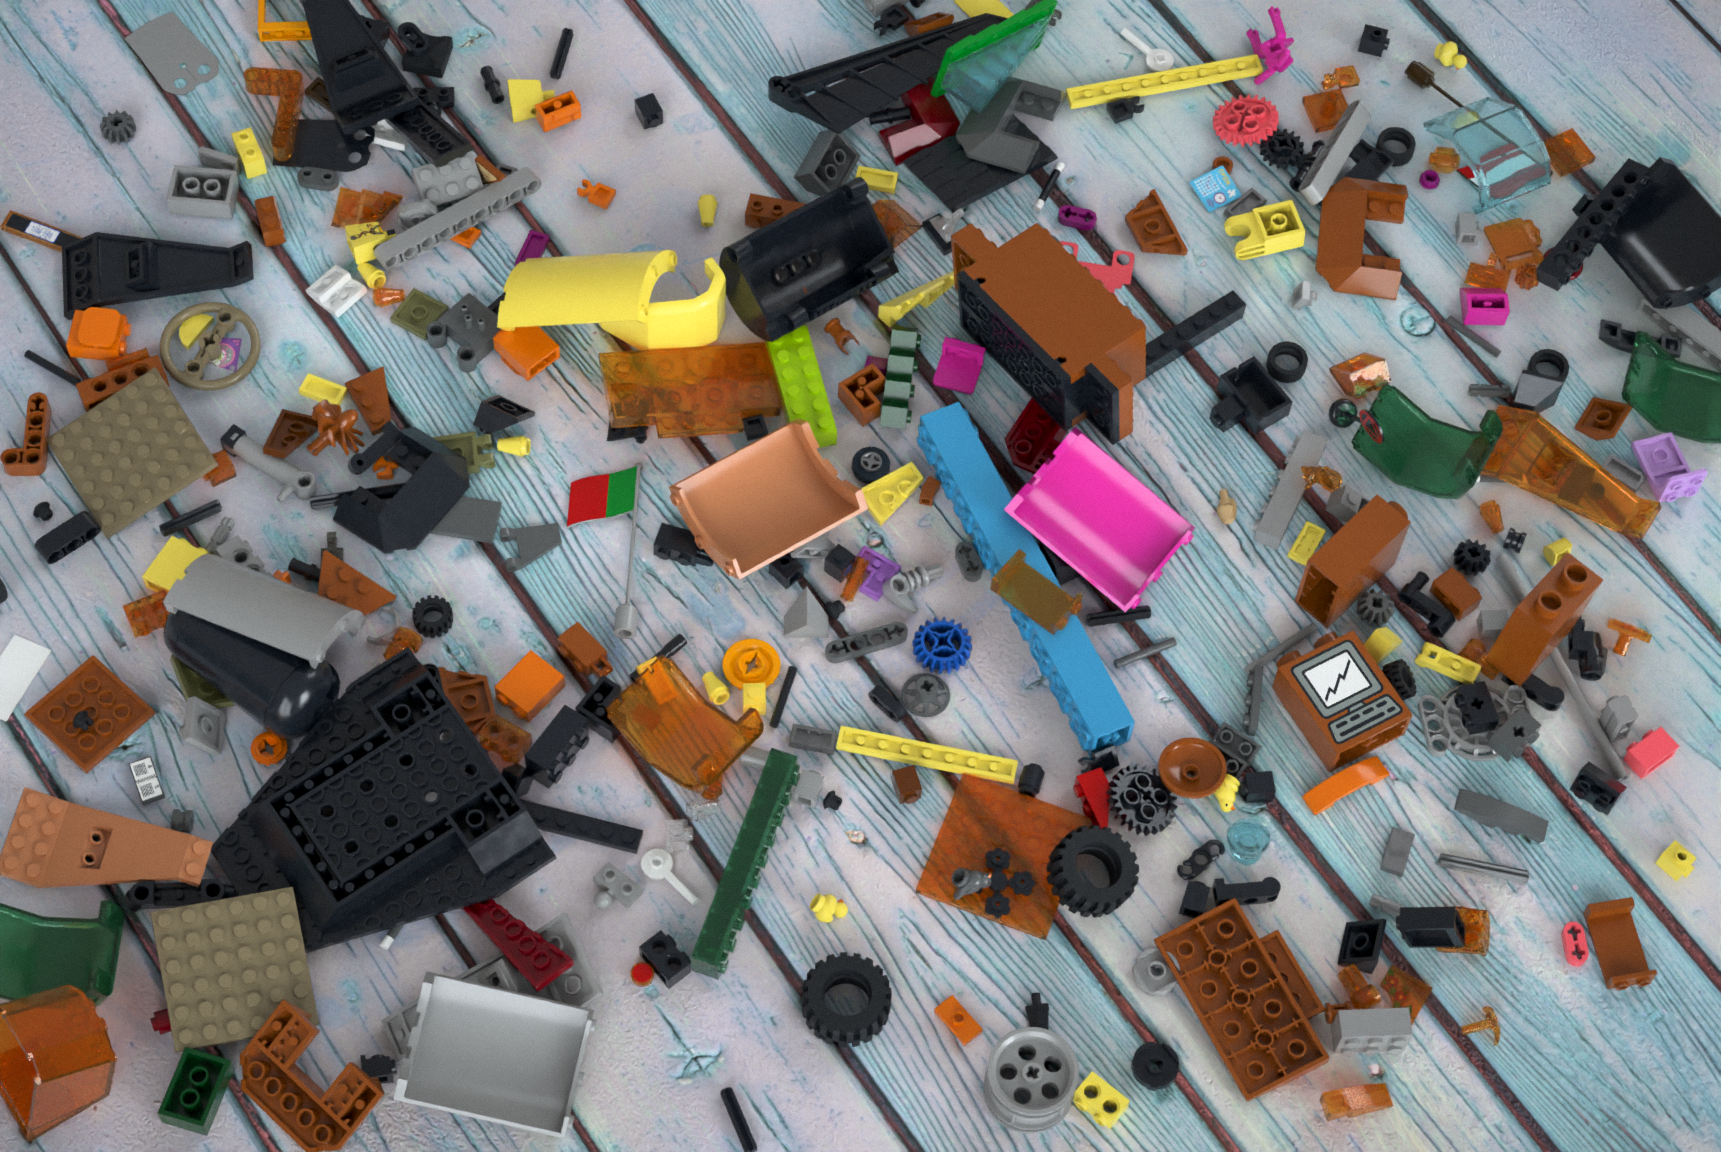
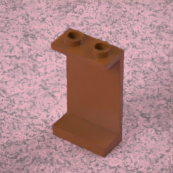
M1633 897L1588 904L1583 912L1607 989L1615 988L1619 991L1631 985H1638V987L1651 984L1657 975L1656 969L1649 970L1634 925L1631 911L1635 906Z

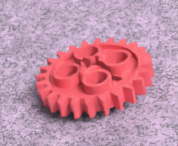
M1250 94L1246 98L1239 95L1237 100L1231 97L1232 102L1225 100V106L1219 105V110H1215L1213 129L1216 136H1220V140L1225 139L1226 144L1233 142V146H1236L1238 143H1241V147H1244L1245 143H1248L1249 146H1252L1253 142L1260 144V139L1267 141V135L1273 136V131H1277V125H1279L1276 106L1272 105L1271 101L1266 102L1265 97L1259 100L1258 95L1254 96V98H1251Z

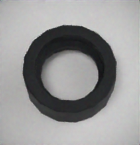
M1390 127L1383 130L1376 143V149L1387 152L1395 159L1392 165L1394 167L1409 163L1416 146L1414 136L1409 131L1400 127ZM1390 140L1399 141L1406 146L1407 151L1404 153H1393L1387 150L1384 143Z
M1279 342L1269 351L1266 363L1268 373L1279 382H1296L1302 378L1306 371L1308 356L1306 351L1294 342ZM1283 354L1291 355L1298 360L1299 367L1294 370H1285L1275 363V358Z
M1543 349L1534 353L1531 357L1527 371L1539 373L1536 365L1540 362H1548L1559 369L1560 375L1557 378L1566 380L1569 373V364L1563 354L1556 350Z

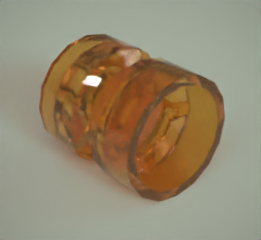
M399 627L392 638V643H389L383 656L388 660L407 647L410 648L413 654H416L423 644V639L415 631Z

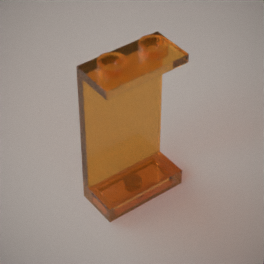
M1019 549L992 578L990 589L1054 635L1058 630L1062 631L1069 622L1068 619L1072 614L1075 616L1081 610L1083 595L1079 592L1074 598L1026 564V553Z

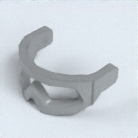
M385 605L382 607L383 612L391 614L396 619L395 627H392L387 633L378 638L368 636L366 639L368 643L378 646L388 645L396 641L400 636L402 623L395 607L391 608Z

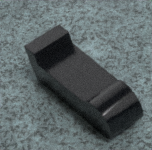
M390 420L380 428L384 434L362 454H355L350 458L348 469L351 473L356 475L362 474L400 440L399 430Z
M1531 674L1521 685L1526 692L1527 698L1548 711L1558 710L1564 700V693L1560 688L1551 687L1534 674ZM1503 675L1501 681L1509 686L1517 685L1507 676Z
M1267 877L1259 882L1225 884L1224 878L1214 879L1212 885L1216 907L1233 898H1236L1240 906L1273 902L1277 899L1281 889L1280 882L1273 877Z

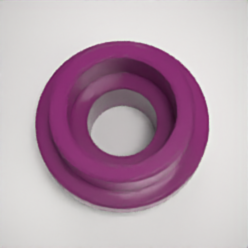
M1427 170L1420 175L1419 183L1423 188L1432 190L1438 187L1440 178L1435 171Z

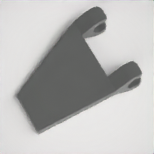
M558 523L517 529H500L501 542H509L516 539L520 559L508 558L506 560V570L509 573L524 568L562 544Z

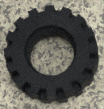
M431 595L427 596L428 599L423 597L420 599L421 603L416 602L415 608L412 611L415 629H417L418 633H423L424 637H428V635L431 638H435V635L441 637L443 632L445 634L448 633V628L451 629L453 612L450 603L446 602L443 597L439 599L437 595L434 598H431ZM437 611L442 614V617L436 622L424 620V615L428 612Z
M1403 659L1390 662L1382 667V672L1402 700L1415 696L1417 692L1415 690L1417 689L1415 679L1409 665Z

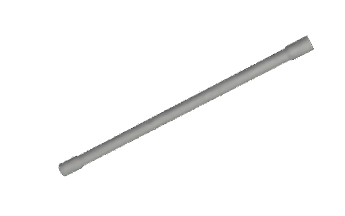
M1501 554L1496 558V562L1521 602L1528 593L1516 573V569L1508 554ZM1556 647L1550 654V657L1608 760L1614 776L1619 782L1628 779L1630 774L1614 750L1560 650Z

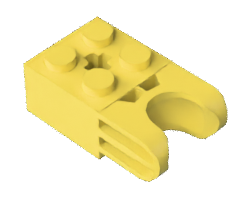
M1293 200L1254 208L1252 212L1232 216L1224 223V229L1229 236H1243L1247 238L1239 241L1235 246L1234 254L1238 260H1247L1304 246L1305 229Z

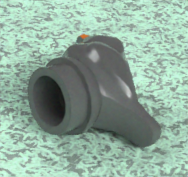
M965 868L956 869L951 878L952 883L957 888L953 898L959 900L964 895L975 893L981 888L990 886L991 873H981L977 870L970 871Z

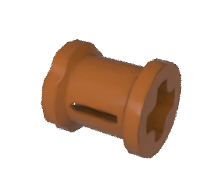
M1345 1001L1344 1004L1334 1005L1325 1003L1324 1015L1326 1023L1331 1024L1334 1021L1338 1010H1352L1350 1002Z

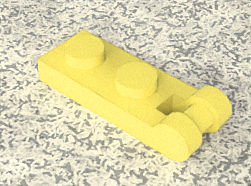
M1429 642L1424 643L1421 648L1422 653L1418 654L1415 659V663L1418 666L1430 668L1464 684L1474 683L1481 670V665ZM1434 655L1436 657L1435 659H1432L1429 656Z

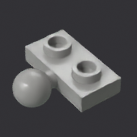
M610 862L593 876V882L605 890L598 892L594 896V904L598 909L604 910L609 908L612 904V897L626 908H629L643 894L642 887Z

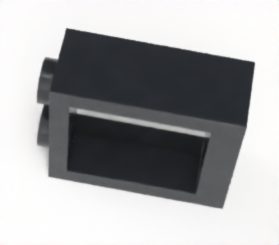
M1400 907V915L1396 917V928L1401 932L1402 939H1405L1409 948L1465 946L1466 925L1456 907Z

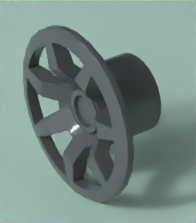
M932 674L915 675L908 679L902 688L901 696L904 706L911 713L920 717H933L942 713L950 701L948 686L941 678ZM912 682H916L915 689H907ZM938 683L941 684L944 689L938 690ZM905 694L916 696V698L909 704ZM946 694L945 703L942 704L936 697ZM922 702L924 712L916 711L913 707ZM931 702L939 708L934 712L928 713L929 703Z

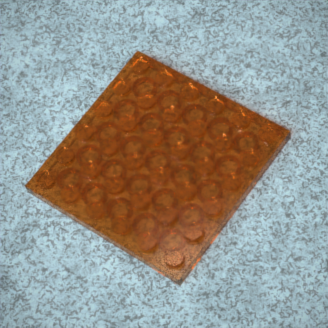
M963 773L915 893L1046 941L1060 904L1058 902L1060 900L1058 895L1054 896L1051 892L1053 885L1048 884L1047 876L1050 874V872L1046 871L1047 863L1050 861L1049 856L1055 849V846L1069 832L1084 825L1089 828L1091 818ZM995 848H1001L1002 851H1007L1011 855L1009 868L1002 871L1008 881L1010 878H1013L1015 872L1022 873L1024 871L1030 872L1032 880L1035 881V886L1028 896L1014 894L1013 889L1009 885L1004 891L1000 892L1003 897L1009 898L1011 909L1008 915H1002L1000 918H995L994 915H988L985 912L986 898L992 897L996 893L989 886L982 888L980 894H968L962 896L959 900H955L953 894L957 888L951 880L954 871L958 868L977 870L982 873H994L992 868L986 867L987 860L985 854L988 851H994Z

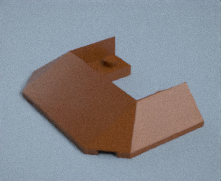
M1344 177L1330 187L1321 204L1315 270L1327 280L1334 292L1390 300L1397 299L1402 272H1400V259L1362 254L1365 219L1402 224L1404 222L1405 202L1409 196L1406 185Z
M282 1000L239 1055L243 1073L241 1090L306 1152L341 1150L385 1094L379 1078H370L354 1062H349L328 1090L324 1092L295 1064L320 1030L309 1020L312 1016L311 1014L287 1000Z

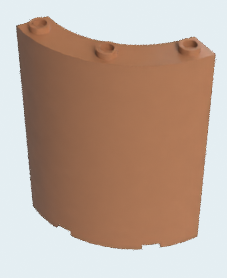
M796 419L669 487L671 502L674 506H677L685 523L694 535L697 546L700 549H704L728 576H733L739 580L869 509L862 489L852 485L847 480L841 481L836 476L838 471L827 458L823 460L817 450L820 446L814 437L809 422L801 419Z

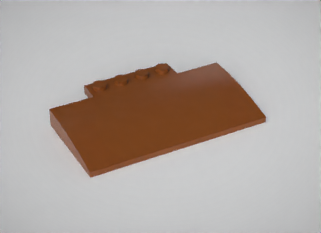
M1236 898L1154 939V943L1246 1102L1279 1088L1328 1063L1330 1057L1308 1022L1309 1019L1325 1011L1323 1004L1279 930L1259 939ZM1166 951L1170 952L1177 959L1180 973Z

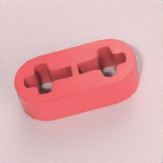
M1568 922L1561 932L1565 957L1570 965L1579 967L1586 962L1589 956L1585 932L1579 923ZM1570 929L1577 933L1575 941L1573 940V935L1568 934ZM1575 947L1577 949V953L1582 954L1580 959H1577L1576 955H1572L1575 951Z

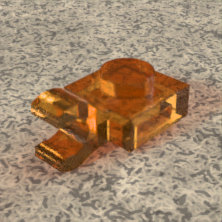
M1354 65L1335 68L1333 74H1325V81L1321 82L1324 89H1330L1337 84L1342 89L1358 86L1360 79Z

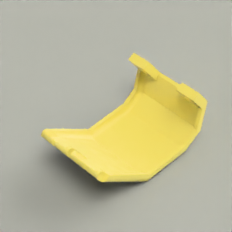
M711 257L704 261L705 274L711 280L707 292L694 299L649 303L647 324L627 321L599 323L603 330L648 356L696 352L717 340L725 321V275Z

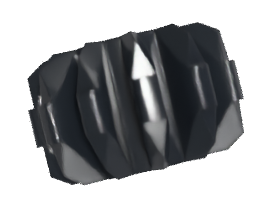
M1470 539L1466 540L1465 543H1459L1453 553L1455 557L1453 560L1454 564L1459 565L1458 571L1465 570L1466 576L1470 572L1474 576L1478 575L1479 572L1483 573L1491 562V558H1489L1490 550H1485L1486 544L1480 545L1478 539L1474 543Z

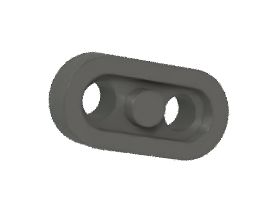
M304 167L297 174L298 182L303 188L333 191L339 186L338 174L333 170Z

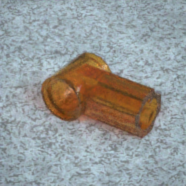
M1470 639L1457 654L1481 665L1480 672L1492 681L1500 673L1497 668L1485 660L1488 652H1486L1483 643L1477 639Z
M1355 964L1345 967L1338 973L1337 977L1350 994V1001L1355 1010L1370 1009L1381 1002L1378 990L1372 984L1367 983Z

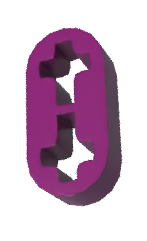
M1064 205L1058 211V221L1061 225L1092 230L1096 225L1097 215L1089 209Z

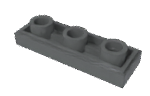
M1260 666L1254 667L1253 673H1249L1247 678V687H1250V693L1246 694L1245 706L1249 707L1248 713L1244 714L1243 726L1247 727L1246 734L1250 736H1255L1259 722L1263 667Z

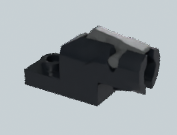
M1580 616L1568 634L1569 659L1578 660L1581 678L1589 681L1600 680L1605 673L1608 649L1602 646L1601 637L1598 632L1584 631L1585 620L1581 619Z

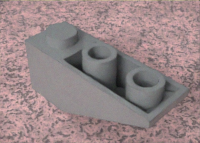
M1345 485L1331 492L1325 510L1341 521L1348 522L1370 500L1348 485Z

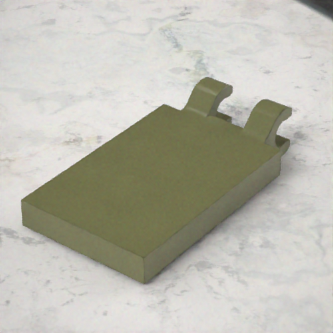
M473 431L432 437L466 458L468 474L480 473V467L488 469L495 467L493 453H485L483 455L481 453V449H493L491 434L477 437L476 432Z

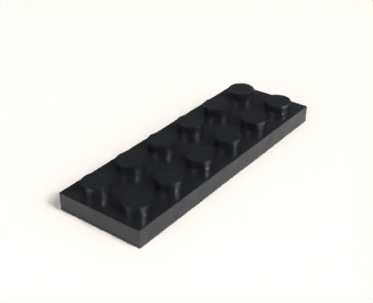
M420 98L421 105L416 106L415 109L404 111L393 118L385 119L387 124L436 168L445 166L448 162L463 157L473 150L471 143Z

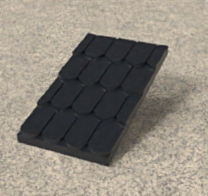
M1013 114L1004 132L1039 141V148L1025 174L968 158L964 153L961 143L957 142L956 134L948 136L930 148H924L902 161V163L954 213L959 208H963L1057 160L1058 157L1050 147L1045 145L1037 135L1029 130Z

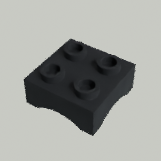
M423 33L429 40V52L424 56H415L407 49L402 59L403 71L443 78L453 49L452 37H438Z

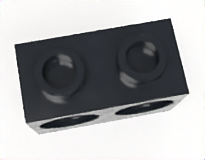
M660 930L639 946V954L666 987L670 989L691 973V960L684 951L680 952L675 947L677 944L669 934L666 936ZM656 947H663L665 951L657 953L654 949ZM671 964H678L680 967L676 970H672L668 966Z

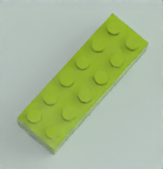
M807 325L787 333L773 342L765 340V348L786 423L788 424L796 419L808 421L814 437L820 446L819 448L837 445V428Z

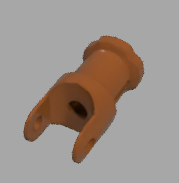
M834 318L826 324L824 331L831 334L835 339V344L845 354L849 355L843 347L851 339L860 345L856 337L849 330H845L840 324L839 318Z

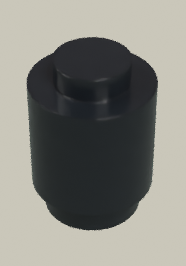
M1030 763L1023 767L1017 786L1019 789L1018 793L1022 797L1033 799L1039 794L1045 775L1040 765Z

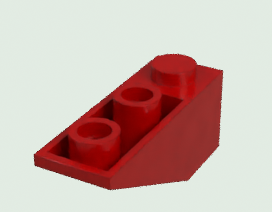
M1102 767L1076 776L1075 785H1073L1076 797L1080 798L1083 803L1084 815L1086 818H1090L1092 825H1099V829H1102L1104 826L1108 827L1109 802L1107 800L1110 798V795L1107 794V791L1110 789L1109 782Z

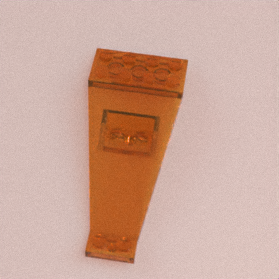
M1499 405L1460 464L1464 472L1499 478L1626 536L1643 539L1661 509L1660 502L1638 497L1535 411Z

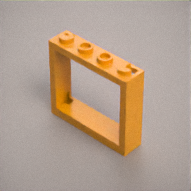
M258 0V33L260 42L312 40L307 21L265 22L266 0Z

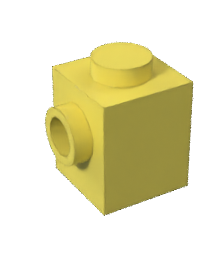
M765 683L743 684V716L766 715Z
M1675 840L1660 855L1655 864L1675 881H1678L1682 876L1687 878L1695 869L1692 864L1696 857Z

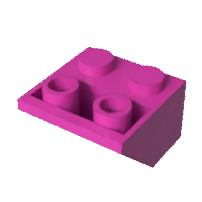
M1501 288L1459 289L1463 325H1505L1510 309L1508 294Z

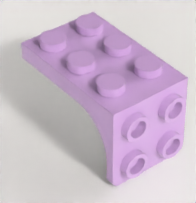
M1672 432L1634 441L1631 444V448L1643 473L1647 476L1646 479L1658 503L1664 501L1672 502L1679 497H1691L1698 493L1708 472L1705 468L1691 472Z

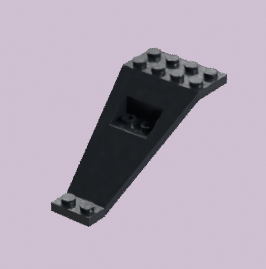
M299 0L305 11L331 111L344 135L354 134L361 128L374 126L381 120L393 118L401 112L411 111L416 106L421 105L417 94L349 0Z

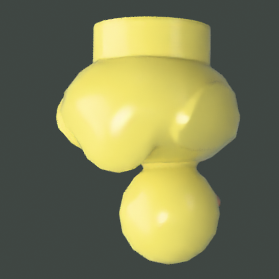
M1448 41L1437 45L1434 56L1444 66L1454 64L1455 68L1459 70L1467 64V59L1464 55H1457L1458 47L1456 43Z
M818 893L810 903V910L815 912L817 920L829 923L833 920V915L843 918L848 913V907L843 903V900L837 901L836 897L831 894L823 896Z

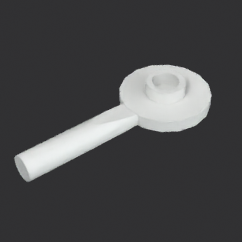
M1124 28L1121 31V35L1147 55L1146 65L1151 71L1171 70L1174 59L1170 52L1164 49L1152 50L1128 29Z
M653 849L642 857L641 868L645 876L654 880L665 878L692 906L698 903L699 898L671 872L673 860L668 852L662 849Z

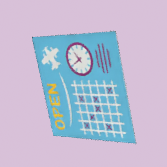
M1223 165L1190 181L1191 186L1209 213L1242 196Z

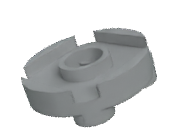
M428 199L401 204L398 207L397 213L398 225L403 230L409 229L439 213L438 208L431 204V201Z
M1158 948L1147 949L1137 957L1133 966V978L1138 987L1145 991L1147 995H1163L1175 987L1177 980ZM1166 951L1180 973L1177 959L1170 952ZM1152 967L1162 970L1160 976L1151 973Z

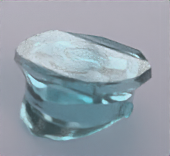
M1240 818L1227 829V844H1229L1231 853L1237 862L1245 866L1255 864L1269 846L1270 831L1258 820Z

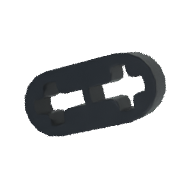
M877 685L868 693L870 700L893 721L899 722L906 715L904 707L881 686Z

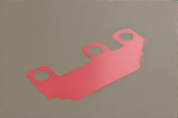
M1060 241L1063 246H1071L1074 250L1073 255L1077 258L1078 245L1076 243ZM1116 250L1113 253L1111 266L1078 262L1083 267H1087L1091 275L1096 280L1099 279L1110 293H1114L1115 289H1121L1123 284L1130 285L1135 256L1132 252ZM1125 254L1129 256L1130 262L1127 265H1121L1117 262V256Z

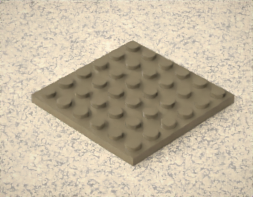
M155 367L47 438V443L108 539L219 466Z
M293 887L150 913L175 1053L183 1052L185 1047L199 1049L251 1039L282 1000H287L311 1014L312 1016L309 1020L315 1026L319 1025Z

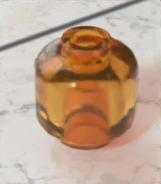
M1438 146L1434 153H1430L1429 165H1432L1433 171L1436 173L1452 174L1454 170L1459 168L1460 154H1457L1456 149Z

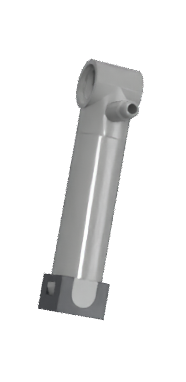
M233 424L220 438L223 451L234 458L239 456L285 485L277 496L279 502L286 499L292 491H295L296 495L302 500H309L311 496L317 494L315 477L311 472L302 471L283 458L263 454L264 446L246 435V431Z

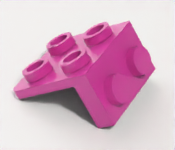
M945 337L942 355L933 378V384L964 394H973L984 363L986 348L978 344L960 341L957 338Z

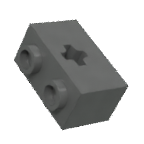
M1520 708L1491 736L1487 745L1505 761L1509 762L1513 757L1519 758L1525 751L1524 747L1528 743L1532 745L1539 738L1540 734H1538V731L1542 725L1523 708Z

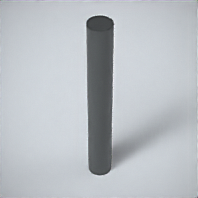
M1452 316L1447 318L1446 323L1494 357L1497 358L1500 355L1501 350Z
M1172 637L1116 659L1113 662L1116 668H1120L1174 647L1177 643L1175 638Z

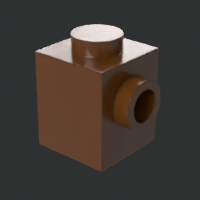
M914 765L892 771L891 781L899 804H911L918 801L922 795V787Z

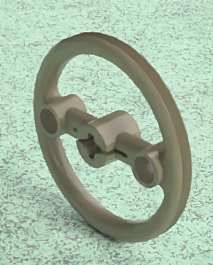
M219 302L199 303L180 311L165 326L160 339L162 363L170 376L186 387L203 391L225 389L243 380L255 367L261 350L259 332L252 319L237 307ZM210 312L218 313L216 316L217 323L213 330L203 333L198 339L200 348L194 360H190L185 364L184 371H180L174 365L169 352L170 341L174 332L184 321L193 316ZM240 321L247 329L251 339V349L247 360L236 372L229 376L216 380H202L204 377L203 370L209 360H216L222 354L220 342L226 333L234 330L235 322Z

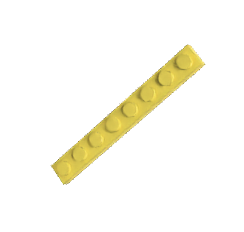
M846 726L840 727L836 745L837 750L1013 785L1018 764L1017 760Z

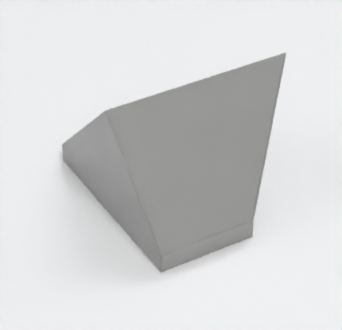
M822 534L794 549L790 554L792 558L823 559L836 546Z
M806 586L784 615V637L828 638V615Z

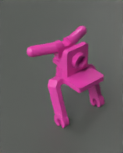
M1271 6L1268 9L1276 33L1273 39L1271 38L1261 44L1259 33L1256 29L1253 31L1250 28L1246 33L1250 39L1254 55L1258 54V57L1265 59L1264 63L1268 65V69L1254 79L1256 85L1263 83L1276 71L1279 73L1284 72L1294 62L1288 49L1294 42V39H1286V32L1278 7L1274 9Z

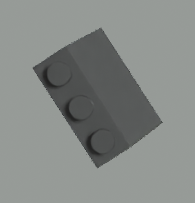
M831 130L819 132L794 178L806 191L823 196L846 183L861 155L842 134H837Z

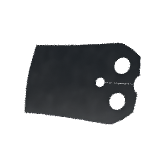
M284 119L275 141L273 166L314 167L340 172H351L367 165L371 155L369 145L371 142H374L375 129L372 126L359 129L366 131L368 135L362 140H356L354 134L344 135L336 120ZM343 142L346 146L338 148L337 145ZM357 152L361 154L360 161L356 163L350 162L348 157L351 153Z

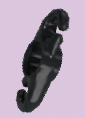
M1209 840L1194 850L1191 857L1183 861L1184 866H1189L1192 869L1191 874H1185L1183 866L1178 865V875L1184 880H1192L1207 870L1210 864L1219 858V854L1212 853L1210 847L1213 845L1218 846L1219 854L1223 855L1225 853L1223 843L1219 840ZM1203 855L1207 858V863L1200 865L1195 861V857Z

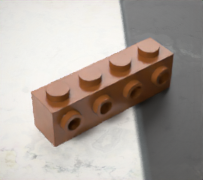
M750 193L745 211V225L753 228H763L806 204Z

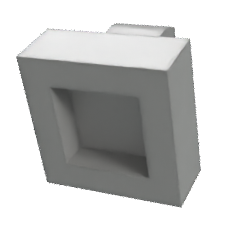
M1302 281L1293 290L1292 308L1300 310L1304 305L1311 306L1312 300L1317 301V292L1310 291L1309 282Z

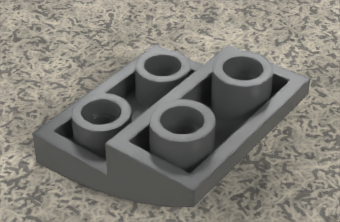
M1223 722L1215 736L1209 740L1222 753L1226 762V774L1232 775L1237 780L1243 775L1262 748L1261 745L1226 722Z

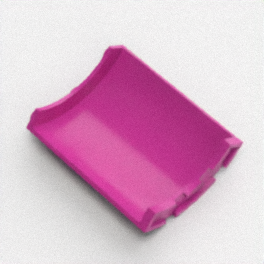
M1074 427L1052 453L1055 455L1054 459H1047L1004 510L1126 613L1130 607L1134 610L1142 599L1139 596L1151 581L1155 583L1163 574L1161 571L1162 567L1182 544L1186 546L1194 537L1192 532L1195 527L1077 427Z

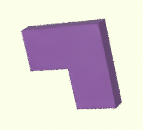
M865 545L855 558V566L869 574L860 586L859 592L878 602L884 594L882 590L883 583L889 578L898 575L901 571V566Z

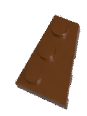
M282 409L263 447V454L286 458L318 431V421L312 419L310 415Z

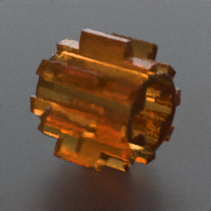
M1525 263L1524 266L1522 265V267L1517 268L1514 281L1519 285V288L1530 290L1531 287L1538 286L1536 265Z

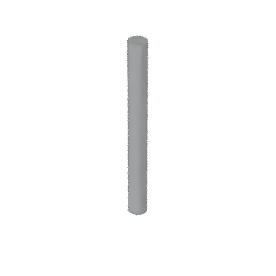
M1311 623L1244 668L1247 675L1249 673L1252 674L1254 667H1262L1317 631V626Z

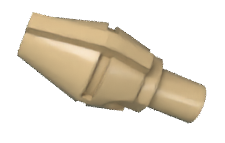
M1222 489L1219 491L1220 500L1217 506V515L1223 524L1226 525L1233 523L1236 519L1237 504L1233 498L1229 497L1228 491Z

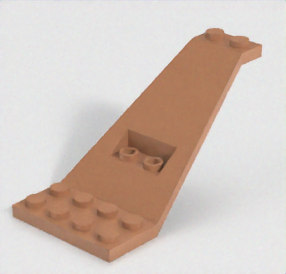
M24 787L0 854V876L37 888L177 880L198 887L201 883L213 842L190 834L67 802ZM92 836H97L99 841L95 842ZM85 857L92 858L93 862L88 863Z

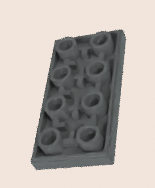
M462 496L430 534L493 543L502 502Z

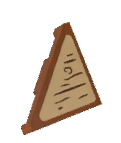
M479 155L475 158L483 185L500 182L506 178L504 173L483 156Z

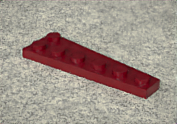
M490 899L461 908L537 993L574 965L571 957L555 945L548 943L539 933L532 931L523 921L516 919L507 909L498 905L495 900Z

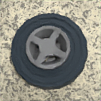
M870 446L865 447L854 455L852 471L859 481L870 484L890 472V460L882 449Z

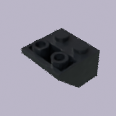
M1588 762L1578 773L1570 791L1579 799H1584L1590 803L1598 812H1603L1608 816L1627 787L1591 762Z

